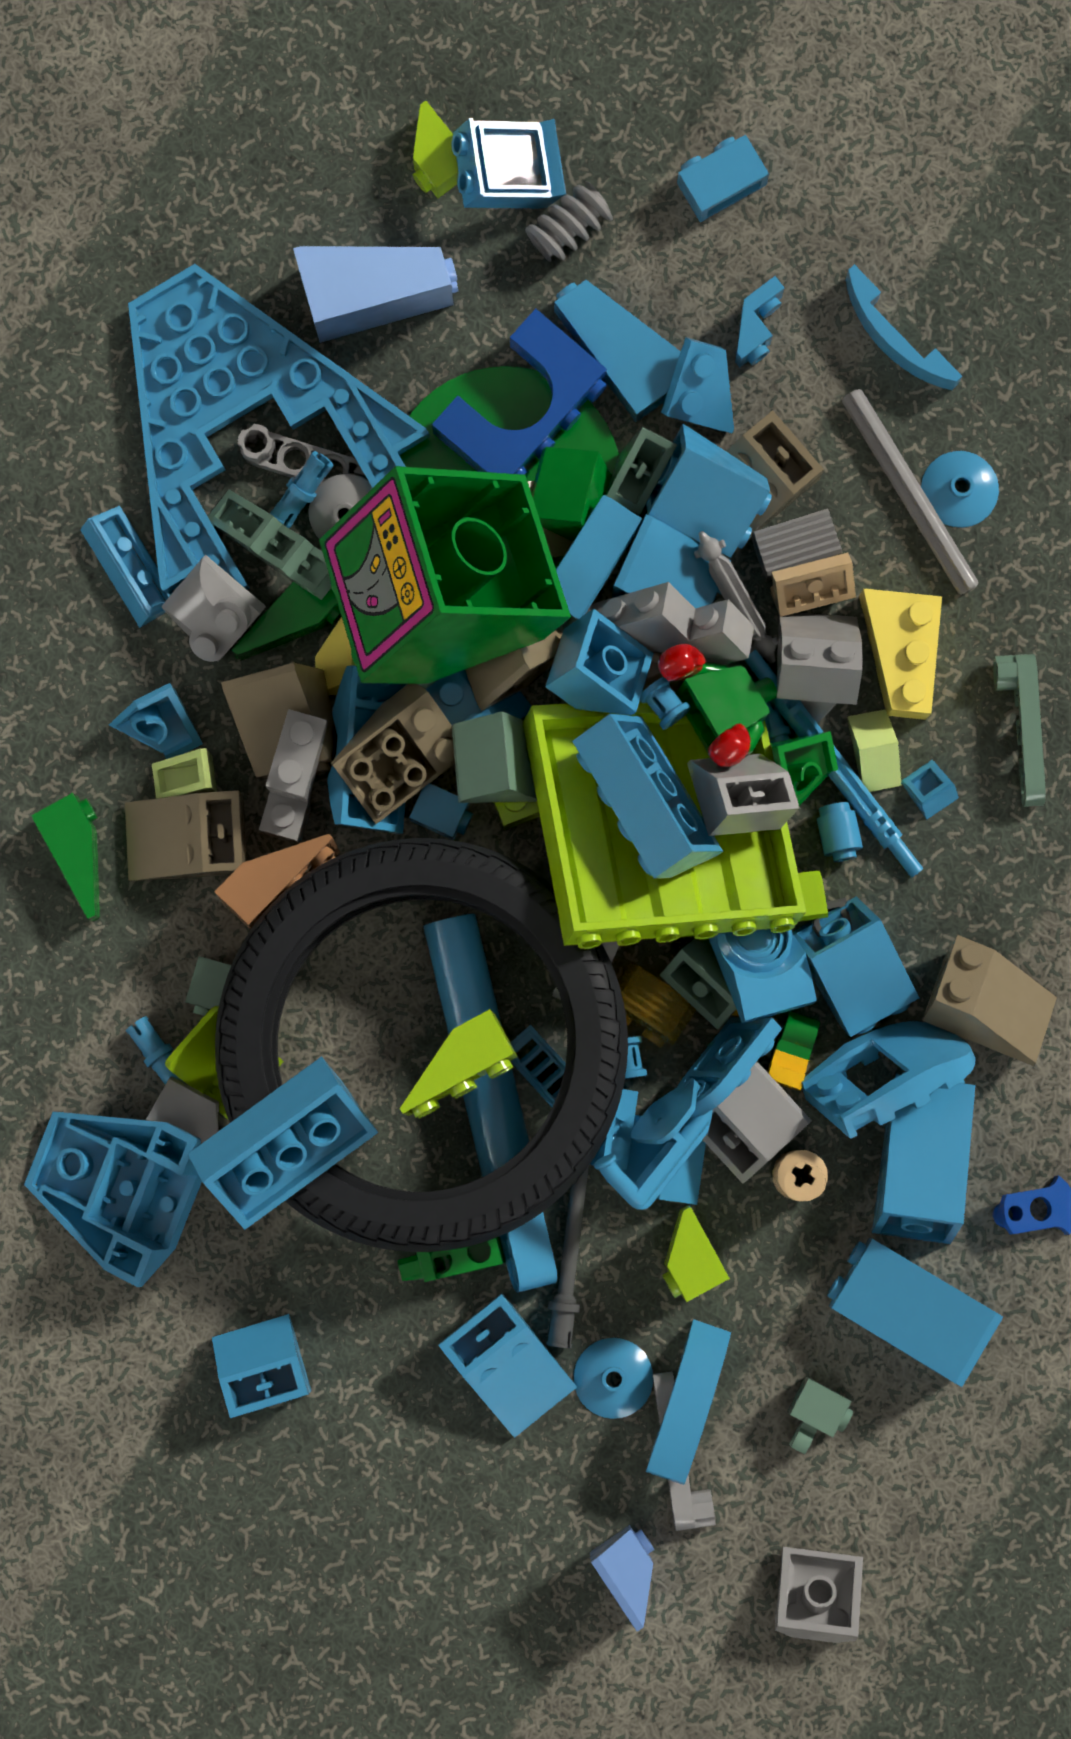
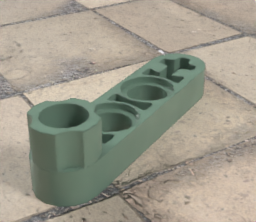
M1035 654L994 656L993 679L995 691L1014 690L1015 707H1019L1020 720H1016L1017 745L1022 746V758H1018L1021 802L1023 807L1044 806L1046 790Z

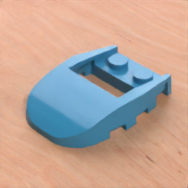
M900 1022L876 1029L845 1043L805 1076L804 1081L801 1082L805 1099L851 1139L858 1136L857 1129L872 1121L883 1125L896 1119L894 1112L903 1107L913 1104L915 1108L919 1109L932 1102L930 1093L938 1088L951 1089L964 1080L973 1070L976 1059L970 1045L956 1034L926 1022ZM881 1051L906 1073L889 1081L867 1096L847 1079L846 1071L859 1062L867 1065L879 1058L878 1052Z

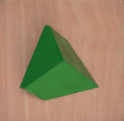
M831 731L770 743L774 762L789 772L799 806L831 772L838 770Z

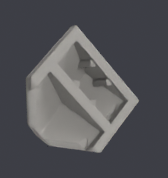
M171 1076L146 1120L168 1122L201 1138L202 1144L219 1131V1101Z

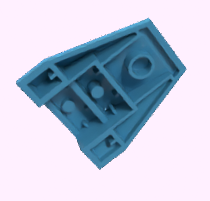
M52 1112L24 1185L105 1271L136 1287H142L176 1249L202 1183L188 1153L201 1144V1138L168 1122Z

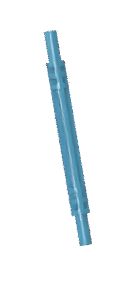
M755 649L749 654V658L744 659L759 680L769 677L777 688V676ZM777 698L772 700L773 705L782 714L798 737L823 732L800 700ZM834 746L838 770L831 772L828 776L857 812L864 824L870 829L874 837L880 842L881 846L884 849L888 847L911 878L923 870V867L900 838L903 834Z

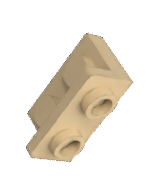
M848 552L772 572L773 586L770 587L771 595L780 617L856 598L853 564Z

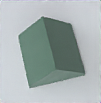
M502 711L455 723L451 726L459 803L537 801L523 728L524 720Z

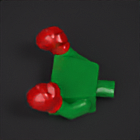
M686 643L665 650L660 655L658 661L659 671L667 681L684 680L676 695L683 703L688 702L691 706L686 717L709 757L720 767L737 765L746 755H750L754 751L764 733L763 722L770 713L766 703L777 698V688L774 682L769 677L753 682L747 670L740 665L729 668L724 664L706 662L704 655L696 647Z

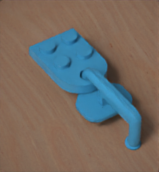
M731 1017L685 1074L677 1088L650 1105L633 1127L631 1137L637 1143H667L635 1183L619 1168L615 1162L616 1155L614 1154L606 1155L594 1163V1168L599 1169L605 1180L630 1206L643 1210L652 1205L707 1135L713 1109L721 1104L736 1087L741 1086L748 1080L751 1075L750 1069L760 1057L766 1055L773 1048L774 1039L782 1030L779 1024L773 1018H762L742 1024L740 1017Z

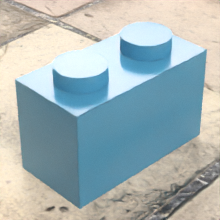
M746 135L737 140L734 137L727 138L714 148V153L703 159L701 156L693 157L681 166L680 169L682 171L678 172L677 184L699 222L706 220L767 185L769 173Z

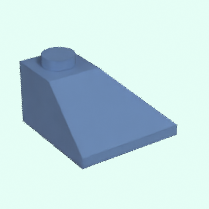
M629 1525L590 1552V1560L635 1630L639 1631L644 1627L653 1569V1561L649 1553L655 1549L642 1529L635 1533Z

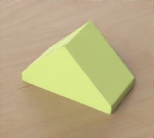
M886 709L848 716L847 720L857 769L862 783L869 792L902 786L898 740Z
M200 748L152 763L156 798L217 792L213 758L207 748Z

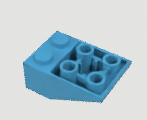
M503 1293L499 1294L438 1345L463 1378L514 1438L577 1388Z

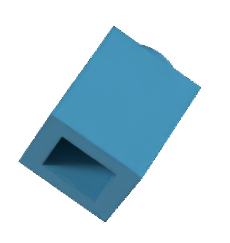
M429 783L422 789L409 818L411 822L454 841L457 832L462 835L465 834L473 813L467 811L470 803H459L457 795Z

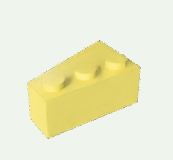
M863 588L859 599L864 613L869 642L872 647L887 714L894 717L926 720L932 713L942 596Z

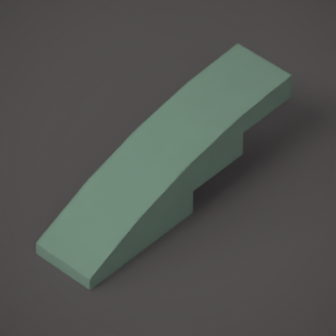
M231 490L226 492L208 515L216 529L314 596L322 600L331 589L330 576L323 552L314 547L306 538L281 524L273 515Z

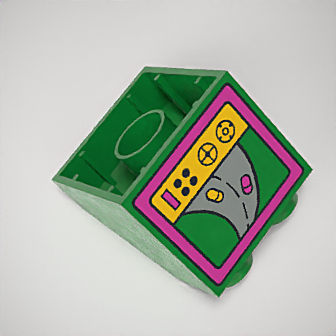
M395 466L319 539L330 576V584L336 596L350 643L351 655L357 667L361 683L428 684L540 642L571 618L526 475Z

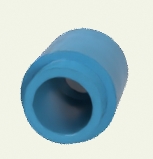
M839 802L820 807L818 809L820 817L817 818V824L824 856H833L834 862L856 858V851L862 849L863 845L856 812L851 810L850 803Z

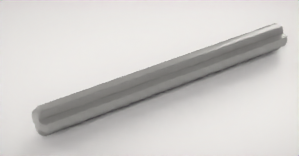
M860 389L850 392L842 399L843 405L954 588L960 595L971 591L978 585L977 578L864 392Z

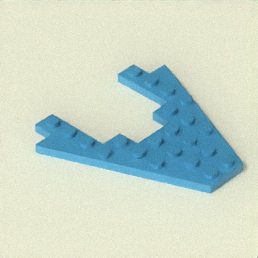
M196 264L191 265L128 303L159 583L165 594L177 588L205 554L246 590L250 589L193 489L226 470L207 437L270 399H275L293 430L327 410L372 488L395 466L406 467L399 455L430 437L424 426Z

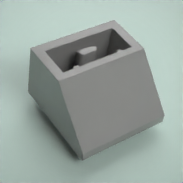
M762 754L746 755L740 763L732 767H720L711 758L690 760L687 763L708 836L781 829L800 808L789 772Z
M758 1062L750 1069L751 1075L748 1080L741 1086L736 1087L721 1104L713 1109L708 1133L703 1138L708 1147L742 1184L751 1178L812 1121Z

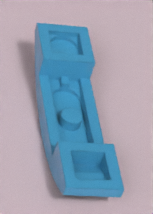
M854 264L848 270L845 279L847 291L858 319L872 340L891 360L915 377L935 386L953 390L959 384L962 375L936 348L923 358L874 307L878 302L881 291Z
M693 1319L661 1427L657 1433L645 1472L682 1485L685 1484L711 1407L731 1332Z

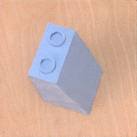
M300 246L293 248L320 343L454 305L452 293L459 292L452 258L444 259L441 247Z

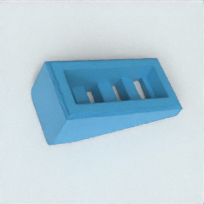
M529 1025L511 1042V1045L516 1053L531 1039L537 1045L521 1060L517 1057L510 1062L552 1108L560 1089L553 1095L547 1089L564 1074L566 1063L539 1033ZM544 1051L548 1057L530 1072L526 1065ZM554 1062L558 1069L543 1083H540L536 1077Z

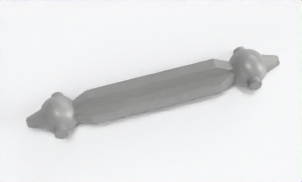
M704 531L699 532L700 544L698 550L694 551L695 557L697 559L702 557L704 560L709 561V572L725 600L729 599L754 625L753 644L750 648V653L756 649L762 658H765L771 664L774 663V651L776 645H778V637L772 638L765 634V623L731 561L721 555L722 548L726 547L725 541H718L716 538L708 536Z

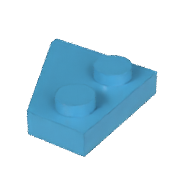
M686 337L661 413L671 418L732 434L734 422L726 350L719 346Z

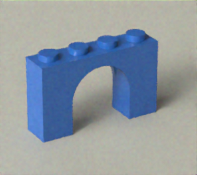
M536 308L510 336V348L543 375L551 388L552 401L544 417L528 428L506 430L488 422L462 398L457 396L432 424L433 434L478 472L526 475L527 478L530 471L526 468L536 457L540 460L542 450L545 447H554L556 442L552 439L562 428L566 432L571 429L581 416L578 410L587 400L593 403L607 387V384L604 382L607 369Z

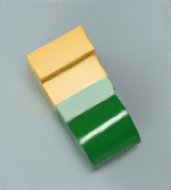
M789 1011L767 1070L768 1074L779 1085L797 1091L801 1090V1082L804 1081L807 1065L820 1025L819 1020Z

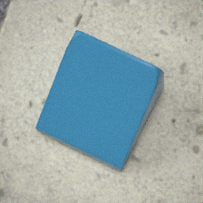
M933 760L901 780V784L926 819H929L959 798L953 782Z

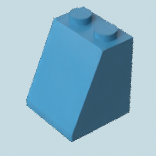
M682 424L673 440L677 447L646 503L647 514L699 541L698 533L704 531L710 537L716 538L718 541L724 540L726 547L722 548V554L731 558L737 547L742 549L747 543L752 532V528L749 526L756 514L761 516L771 501L772 495L769 493L768 479L693 429Z
M646 514L615 581L612 598L669 582L694 608L713 604L717 593L721 594L709 572V561L704 560L702 557L698 559L695 557L694 551L698 550L700 543Z
M857 896L848 900L845 906L829 911L828 918L819 919L820 926L822 927L819 931L821 938L815 934L812 928L814 924H811V922L792 932L806 952L813 980L837 1022L850 1037L870 1031L876 1022L889 1015L902 1013L910 1006V1003L919 999L881 919ZM846 908L847 912L849 911L852 927L848 919L842 918L841 910Z

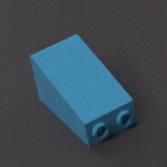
M962 1080L951 1089L938 1088L929 1094L932 1102L919 1109L915 1108L913 1104L903 1107L894 1112L896 1119L886 1123L872 1233L945 1244L952 1243L964 1224L976 1085L965 1084V1081Z
M868 1238L865 1244L859 1241L847 1262L852 1264V1267L845 1279L838 1276L827 1293V1297L832 1299L828 1307L949 1381L963 1387L1003 1316L874 1239Z

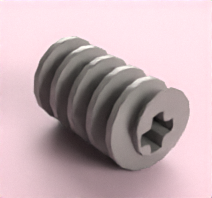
M584 181L585 187L581 185L573 187L574 197L568 194L561 197L562 207L556 204L552 205L549 208L550 217L544 214L540 215L537 218L539 227L530 224L525 229L532 244L549 262H551L550 257L552 255L562 261L566 259L562 248L564 245L576 251L578 249L574 239L576 235L588 241L590 239L586 230L588 225L596 231H600L601 226L598 221L600 215L608 221L613 220L605 199L587 181Z

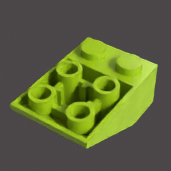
M490 1009L459 1025L450 1032L400 1107L402 1114L408 1116L414 1114L415 1118H423L439 1109L441 1106L438 1100L451 1094L452 1098L455 1097L457 1099L476 1089L477 1086L474 1081L488 1074L489 1078L494 1079L514 1068L510 1061L518 1056L496 1015Z

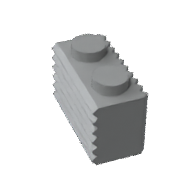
M828 508L754 531L751 537L765 582L773 580V571L843 553Z

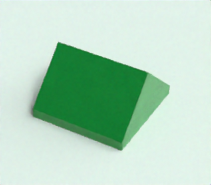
M545 447L542 450L531 494L543 528L574 542L599 500L605 495L612 476L599 451Z

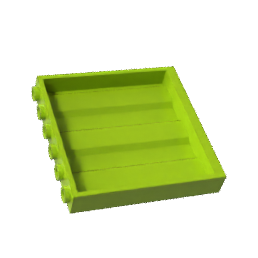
M639 701L636 713L628 716L643 717L702 815L687 763L690 760L710 758L686 715L670 728L663 730L659 725L661 720L650 706ZM568 703L531 706L523 721V728L564 946L578 945L580 949H591L605 942H617L620 946H628L640 942L641 939L656 938L657 942L665 943L677 940L680 936L694 935L696 939H708L715 937L719 933L733 932L734 936H746L762 929H771L773 933H783L792 930L805 915L806 907L787 822L781 829L716 835L714 837L723 850L718 856L671 878H653V876L648 875L638 861V855L640 854L633 842L627 840L620 832L617 825L619 819L612 807H608L599 797L597 792L599 785L593 775L580 765L577 759L578 750L572 742L607 715L615 713L579 710L573 708ZM764 720V733L751 754H762L774 762L767 726Z

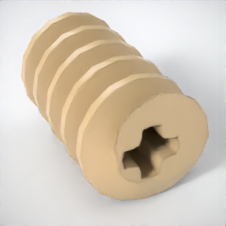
M807 1150L789 1151L783 1154L775 1162L772 1171L773 1183L777 1191L784 1197L794 1201H811L819 1197L825 1190L828 1180L824 1161L817 1154ZM806 1167L804 1175L808 1177L807 1182H798L795 1185L796 1177L792 1174V1170L794 1168L802 1169Z

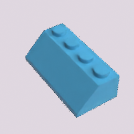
M609 714L572 741L578 750L577 759L580 765L593 775L599 785L597 787L599 797L608 807H612L619 819L617 825L620 832L627 840L633 842L640 854L638 855V861L648 875L653 876V878H671L723 852L716 838L708 836L701 813L643 717Z
M321 1056L189 1152L188 1156L202 1183L243 1229L246 1230L368 1141L378 1131L342 1080Z

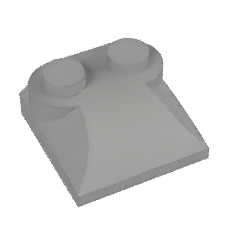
M206 554L161 606L189 636V644L194 654L202 660L209 662L219 661L266 607Z
M783 1547L777 1608L775 1610V1631L793 1638L832 1643L856 1641L859 1633L863 1557Z

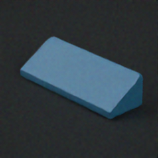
M606 495L601 497L556 569L570 615L577 620L586 614L643 522L641 517Z
M118 506L88 518L80 530L139 628L166 613L161 606L173 592L170 591L165 594L162 591L159 583L158 568L122 508Z

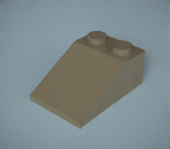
M957 935L945 954L922 1021L1034 1066L1057 997L996 950Z

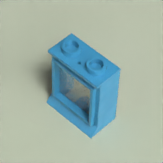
M469 118L453 132L451 146L452 152L457 159L459 172L457 186L462 194L464 208L540 209L551 206L566 194L555 119L543 122L473 121V118Z

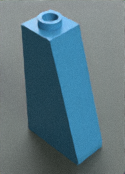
M585 280L578 286L575 283H571L563 288L556 295L558 300L554 302V312L578 345L607 369L606 383L634 421H639L664 403L681 351L589 281Z

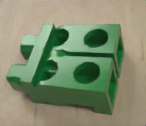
M497 1237L459 1249L417 1252V1255L399 1259L397 1262L402 1281L424 1278V1282L501 1265L505 1263L499 1238Z

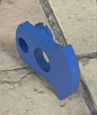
M1057 1175L1054 1176L1051 1184L1045 1188L1002 1195L1000 1203L996 1205L993 1211L994 1221L998 1226L1005 1228L1009 1235L1047 1228H1058L1065 1235H1070L1071 1188L1063 1178ZM1035 1198L1042 1199L1047 1206V1215L1041 1221L1034 1219L1030 1212L1031 1202ZM1009 1209H1011L1013 1213L1012 1219H1010L1008 1215Z

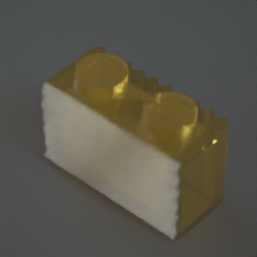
M634 962L631 963L619 981L627 1026H629L631 1021H634L645 1029L642 1033L645 1039L659 1048H662L664 1043L672 1047L696 1009L675 989Z

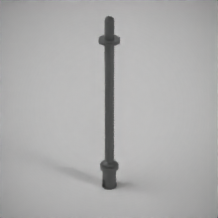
M589 1166L570 1187L558 1293L553 1297V1300L548 1301V1309H551L548 1341L546 1342L547 1346L572 1348L571 1342L575 1313H579L580 1304L576 1303L577 1300L573 1293Z

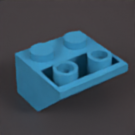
M289 1314L212 1337L218 1378L230 1418L308 1395L312 1391Z

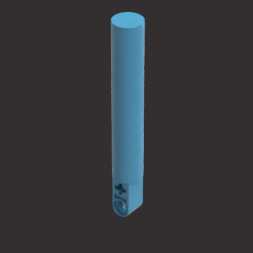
M466 914L424 925L423 929L448 1035L454 1028L489 1009L496 1015L502 1026L476 915ZM512 1069L494 1079L489 1078L488 1074L474 1081L477 1088L463 1095L482 1177L503 1166L530 1142ZM543 1212L524 1225L500 1236L510 1281L517 1293L557 1282V1269Z

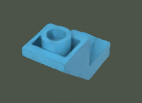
M776 276L744 299L735 363L739 368L747 362L751 366L757 364L770 352L767 347L771 344L773 335L758 315L766 318L782 305L779 300L782 298L785 288Z

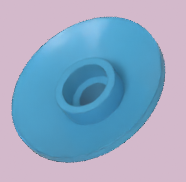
M966 451L948 452L936 458L926 469L921 483L922 490L943 524L951 527L962 528L980 523L992 512L999 495L998 479L992 467L980 456ZM959 480L965 481L969 487L968 491L965 493L958 492L955 488V482Z
M620 1338L599 1340L587 1347L576 1363L574 1383L577 1388L575 1391L582 1404L598 1416L610 1419L629 1416L638 1411L650 1396L653 1387L651 1363L646 1354L637 1345L628 1340ZM613 1371L618 1372L622 1377L621 1383L615 1387L609 1386L606 1382V1376Z

